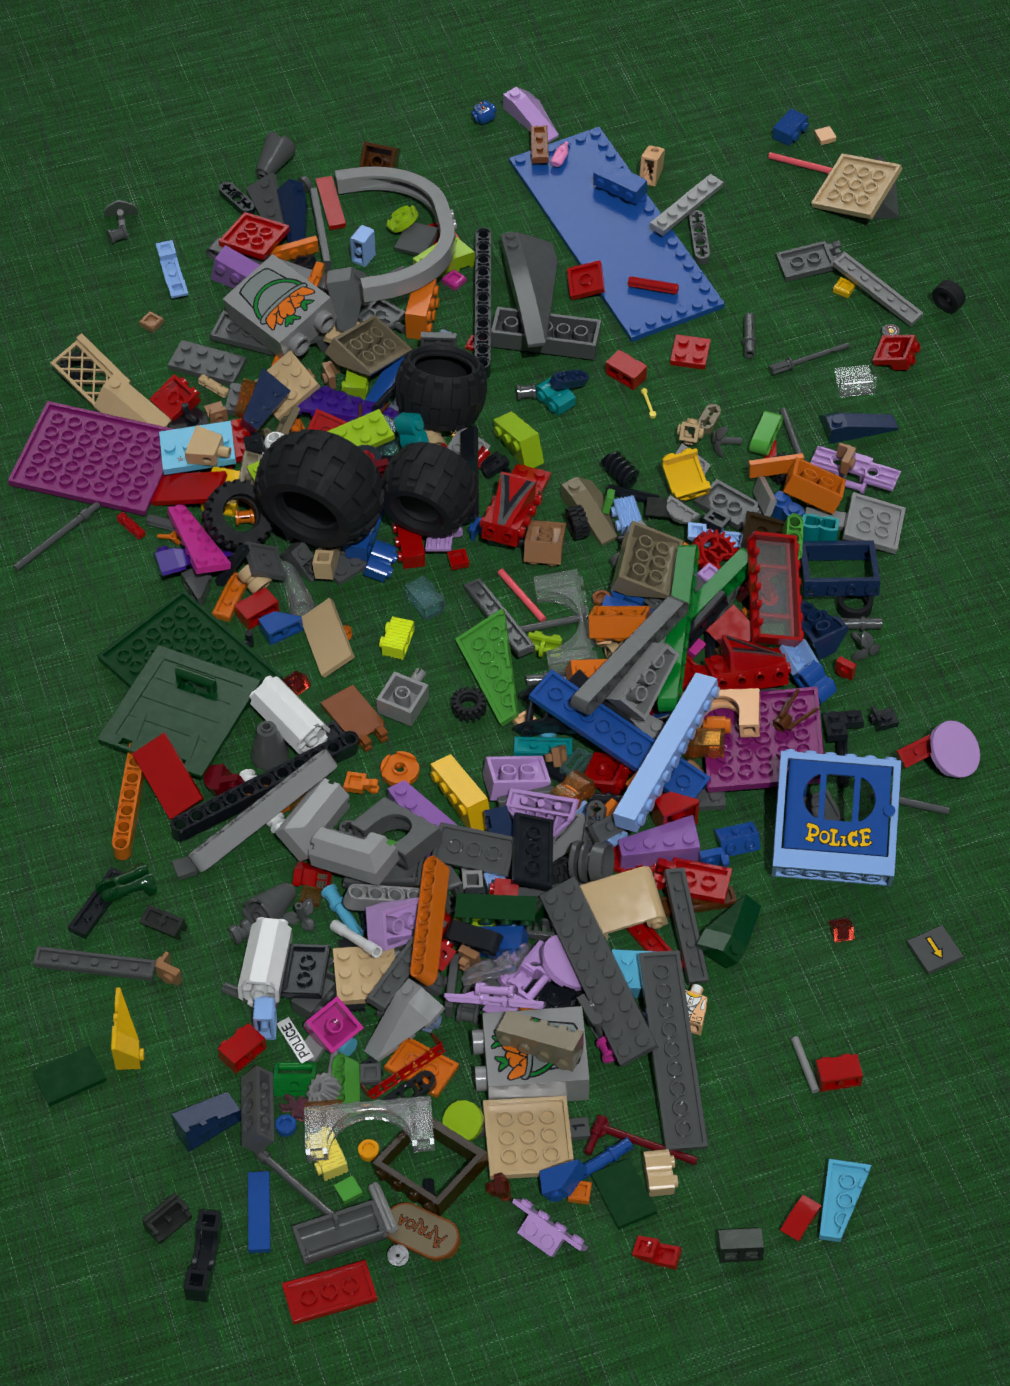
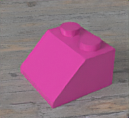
M338 996L309 1018L303 1025L314 1041L330 1054H333L364 1028Z

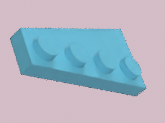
M829 1159L819 1239L841 1242L871 1170V1165Z

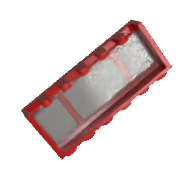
M754 531L747 538L752 643L796 647L803 641L804 631L801 626L803 613L800 607L802 596L800 595L801 578L799 577L800 560H798L799 543L797 542V535Z

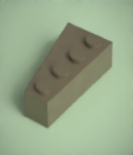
M507 1010L496 1030L497 1041L502 1045L516 1048L523 1054L533 1055L542 1062H550L562 1070L573 1072L583 1053L584 1031L577 1029L576 1032L568 1031L567 1026L560 1025L559 1028L553 1027L549 1024V1021L545 1020L535 1022L532 1017Z

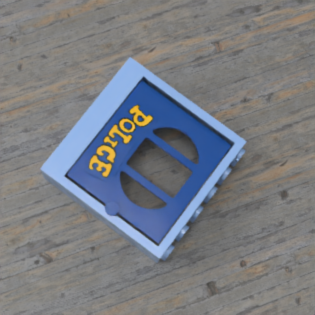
M794 749L781 751L771 876L891 886L895 873L901 760H897L894 757L877 759L876 756L872 755L857 757L855 754H845V756H840L833 752L817 754L816 751H805L803 753L797 752ZM787 767H789L783 848H781ZM817 775H820L818 817L815 818L805 807L803 793L808 782ZM827 775L855 778L851 822L824 819ZM891 775H893L892 801L890 805ZM861 779H864L874 791L875 806L872 813L866 819L858 821ZM889 817H891V818H890V834H889V851H888V857H886V854H887V838H888V821H889Z

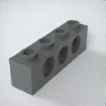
M256 1065L241 1077L242 1147L260 1153L274 1142L273 1073Z

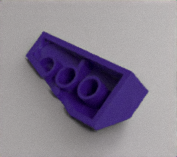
M165 545L157 547V551L153 552L158 574L162 576L186 570V566L192 567L190 556L185 552L186 548H168ZM221 550L226 557L232 556L231 551Z

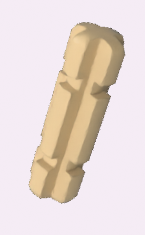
M204 374L198 378V383L202 386H206L207 389L223 398L227 397L229 389Z

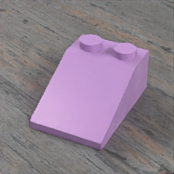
M543 756L486 757L482 775L490 800H497L500 796L508 795L510 788L527 791L551 784Z
M419 897L383 902L366 907L368 940L379 945L383 951L407 944L415 933Z

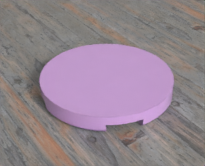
M946 721L933 729L930 735L932 751L930 755L936 767L946 776L961 779L971 775L979 765L980 749L970 729L957 721Z
M559 936L550 937L540 950L542 952V966L544 970L561 987L566 986L576 991L583 990L584 988Z

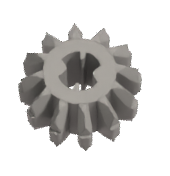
M328 1073L317 1074L315 1080L311 1079V1085L307 1087L309 1089L306 1093L308 1102L319 1109H331L332 1104L337 1103V1097L341 1096L339 1094V1091L342 1089L339 1085L340 1081Z

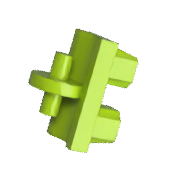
M540 631L529 632L528 637L535 645V651L533 652L539 653V657L543 658L544 654L560 657L562 647L560 635L546 636Z

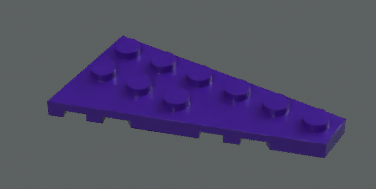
M322 386L297 407L300 408L298 413L300 415L302 412L311 413V416H314L316 409H319L350 422L358 417L359 403L362 404V416L374 411L372 406L376 402H370L361 397H355L346 392ZM388 407L382 414L390 428L396 429L394 419L400 412Z

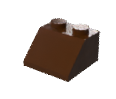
M364 142L359 167L397 168L401 149Z

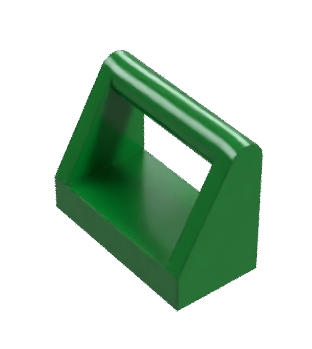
M275 1062L273 1075L274 1096H306V1093L309 1091L307 1087L311 1085V1079L315 1080L317 1075V1062H304L302 1064L301 1062ZM280 1070H312L308 1074H280Z

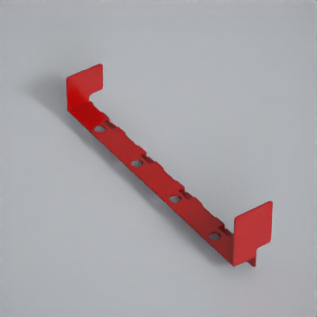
M431 1033L434 1043L437 1044L435 1047L369 1091L361 1084L364 1094L374 1100L446 1052L443 1049L442 1042Z

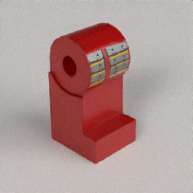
M298 862L294 868L292 885L300 886L302 884L324 889L331 885L332 872L311 866L309 863Z

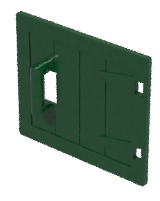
M157 646L99 735L98 742L132 754L162 733H166L181 760L185 762L184 765L190 775L203 778L251 700L249 695L260 686V680L163 646ZM183 680H187L206 687L208 693L203 697L180 689L179 686ZM122 741H126L131 743V746L128 747L122 745L121 743Z

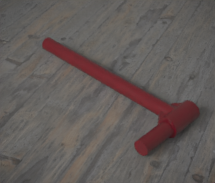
M597 1115L584 1153L591 1156L598 1139L606 1134L622 1140L627 1137L631 1143L653 1151L665 1150V1146L611 1127L605 1116ZM678 1150L669 1151L670 1155H674L676 1159L693 1165L697 1163L698 1157Z

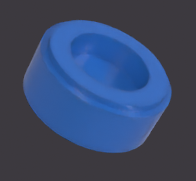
M287 1114L278 1117L275 1122L277 1133L284 1137L293 1135L297 1128L295 1118Z

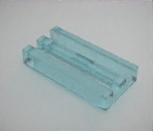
M578 747L560 767L559 773L563 774L565 772L567 777L572 775L573 779L577 780L586 770L593 754ZM580 754H583L571 768H568Z

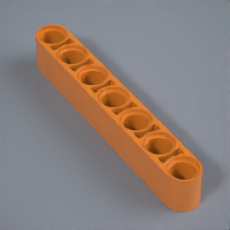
M127 753L112 838L114 856L118 860H126L132 854L145 779L141 768L130 753Z
M436 856L428 857L423 864L410 968L411 976L425 986L432 985L437 979L450 872L449 867Z

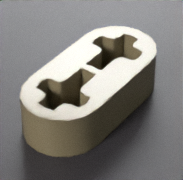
M716 404L707 405L698 420V423H702L701 428H704V434H710L720 420L721 408Z

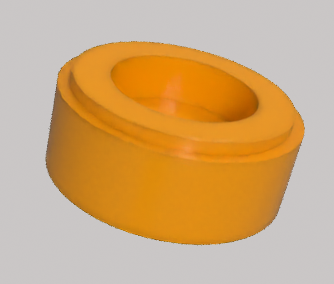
M372 1139L363 1140L358 1146L359 1157L368 1162L375 1160L379 1156L378 1143Z

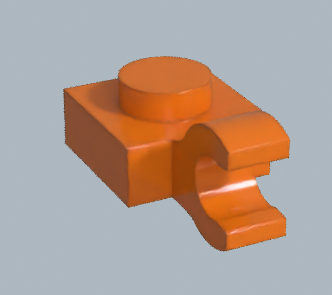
M348 771L343 789L346 792L363 794L365 789L370 793L378 794L380 786H378L379 780L367 779V774Z

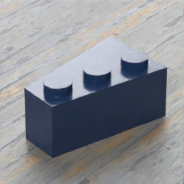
M263 368L240 424L254 435L288 397L291 390Z
M507 806L484 810L485 831L513 837V823L511 822ZM511 866L509 878H508V877H505L506 879L512 878V866Z
M225 1092L173 1113L175 1133L187 1151L190 1152L240 1122L241 1109L230 1094Z

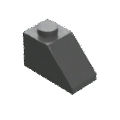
M193 568L182 572L183 586L189 595L204 606L211 590L210 581L212 577L210 572L196 574Z

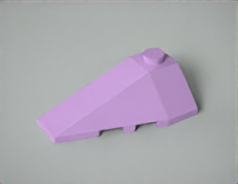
M515 87L503 94V109L530 132L531 126L547 125L548 143L559 137L542 104L529 91Z

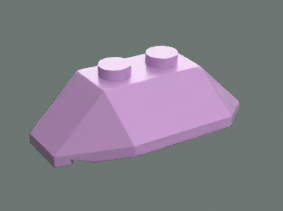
M510 788L506 806L512 818L515 812L554 820L553 837H557L574 820L579 800Z

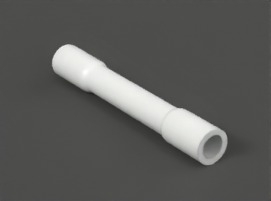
M339 920L331 922L330 929L333 932L361 947L371 956L377 958L382 954V948L379 945L365 939Z

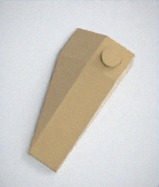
M115 373L102 386L94 405V409L100 413L167 427L172 422L168 416Z

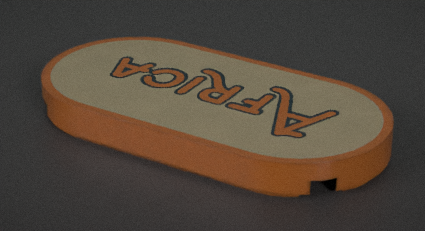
M408 1202L397 1204L390 1209L398 1230L393 1234H388L387 1231L386 1233L388 1239L394 1244L403 1245L407 1250L434 1262L442 1261L445 1258L449 1259L458 1251L461 1244L460 1233L456 1225L450 1220Z

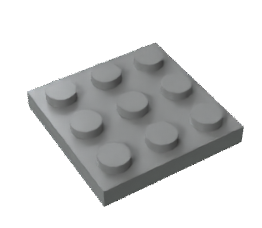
M853 492L842 539L849 541L874 540L875 549L896 554L906 508Z

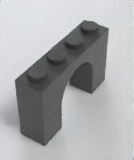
M386 797L351 823L353 835L362 838L370 832L382 835L393 829L410 831L405 837L394 844L399 855L397 863L407 869L413 867L443 843L441 830L436 824L426 821L423 817H419L409 809L403 808L395 801H391Z

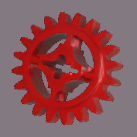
M709 529L706 532L702 531L694 538L695 541L691 545H698V566H700V570L709 562L719 570L722 567L719 566V563L723 560L727 562L739 550L733 547L736 542H730L731 536L725 538L724 531L719 535L718 529L713 532ZM705 543H711V546L707 549L704 548Z

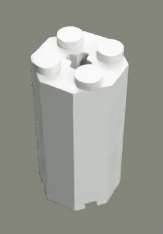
M267 676L263 683L249 695L251 699L250 704L266 721H272L276 725L281 736L297 753L302 754L327 741L326 732H330V728L279 677Z
M258 917L256 922L251 925L238 984V998L242 1001L245 998L248 1001L247 1004L251 1007L254 1006V999L256 997L268 996L275 998V1004L280 1001L289 947L293 939L292 928L288 926L287 920Z

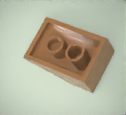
M531 520L525 538L524 562L529 564L546 563L549 566L561 565L566 523Z

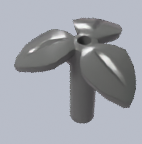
M720 427L712 434L714 451L721 458H723L721 444H742L741 437H724L729 430L727 427Z
M855 631L851 635L862 648V650L856 651L851 656L852 660H863L867 658L868 653L874 656L879 652L881 645L877 643L873 645L874 639L868 632L863 631L861 636Z
M308 898L303 903H295L297 913L293 911L283 915L282 919L287 920L290 925H296L302 921L301 929L312 931L315 928V922L313 919L307 918V916L313 913L314 904L312 899Z

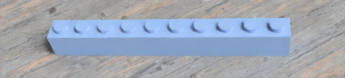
M695 673L615 809L613 816L616 827L637 833L640 826L645 824L646 816L649 811L653 810L655 800L661 796L663 787L666 782H669L673 769L677 768L681 755L686 753L688 743L694 739L698 726L702 725L706 712L710 711L714 698H717L719 695L720 687H718L717 678Z

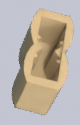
M669 1149L643 1152V1166L649 1196L674 1194L675 1188L678 1187L677 1174L673 1175L672 1168H675L674 1155H670Z

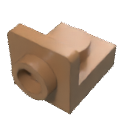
M221 401L204 406L210 424L228 421L227 409L223 407Z

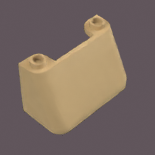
M648 866L635 868L580 885L606 940L609 938V933L645 922L654 929L668 924L652 870Z

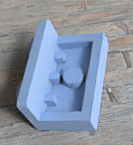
M805 639L796 647L781 645L779 648L782 654H785L786 662L790 663L792 676L813 660L819 662Z

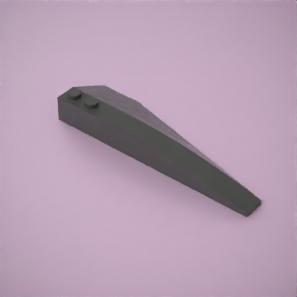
M519 232L501 234V251L528 348L546 346L555 276L558 267L552 242Z

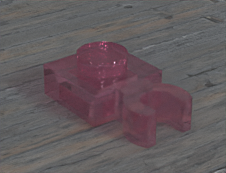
M289 1094L284 1095V1100L290 1103L287 1105L280 1103L279 1105L281 1111H292L291 1116L308 1124H311L319 1109L311 1105L307 1098L300 1096L298 1101H296Z

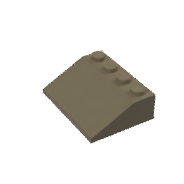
M373 315L333 338L325 354L337 365L371 376L405 356L408 352L412 351V348L376 315Z
M632 521L624 533L611 589L627 596L665 599L671 596L678 545H683L684 540Z

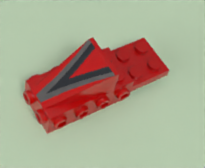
M516 464L511 474L501 472L497 496H493L491 506L487 507L486 516H483L480 521V527H482L481 538L517 547L521 538L525 535L526 528L530 526L531 519L535 516L538 506L541 505L542 493L551 478V472Z
M722 635L723 656L713 655L710 658H704L705 665L703 666L694 665L685 668L682 691L686 690L695 673L717 678L720 690L762 689L788 685V674L791 673V666L789 662H786V656L782 654L779 647L768 648L728 635Z

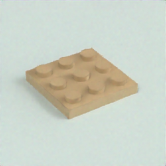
M292 351L287 352L267 370L291 390L288 397L273 413L279 421L284 416L289 415L293 406H298L321 387ZM255 380V381L251 384V387H252L253 389L255 388V385H256V383H257V380Z
M359 946L333 948L336 993L344 1005L368 1003L366 1002L367 997L395 960L394 948L386 951L382 950V954L377 958L371 956Z

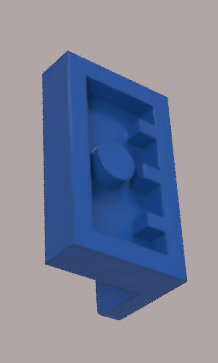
M753 822L714 830L720 847L723 848L724 854H728L729 857L760 850L759 832Z

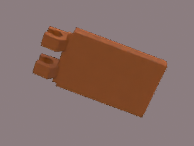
M354 685L321 702L322 709L332 721L335 720L343 732L354 731L358 734V744L365 752L372 749L370 745L372 742L368 737L370 734L374 733L381 743L388 740V732L384 728V721Z

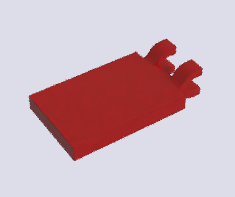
M676 857L673 858V862L663 858L658 859L657 873L654 874L658 890L665 888V893H668L663 876L665 869L684 867L691 898L720 904L725 903L732 876V868Z

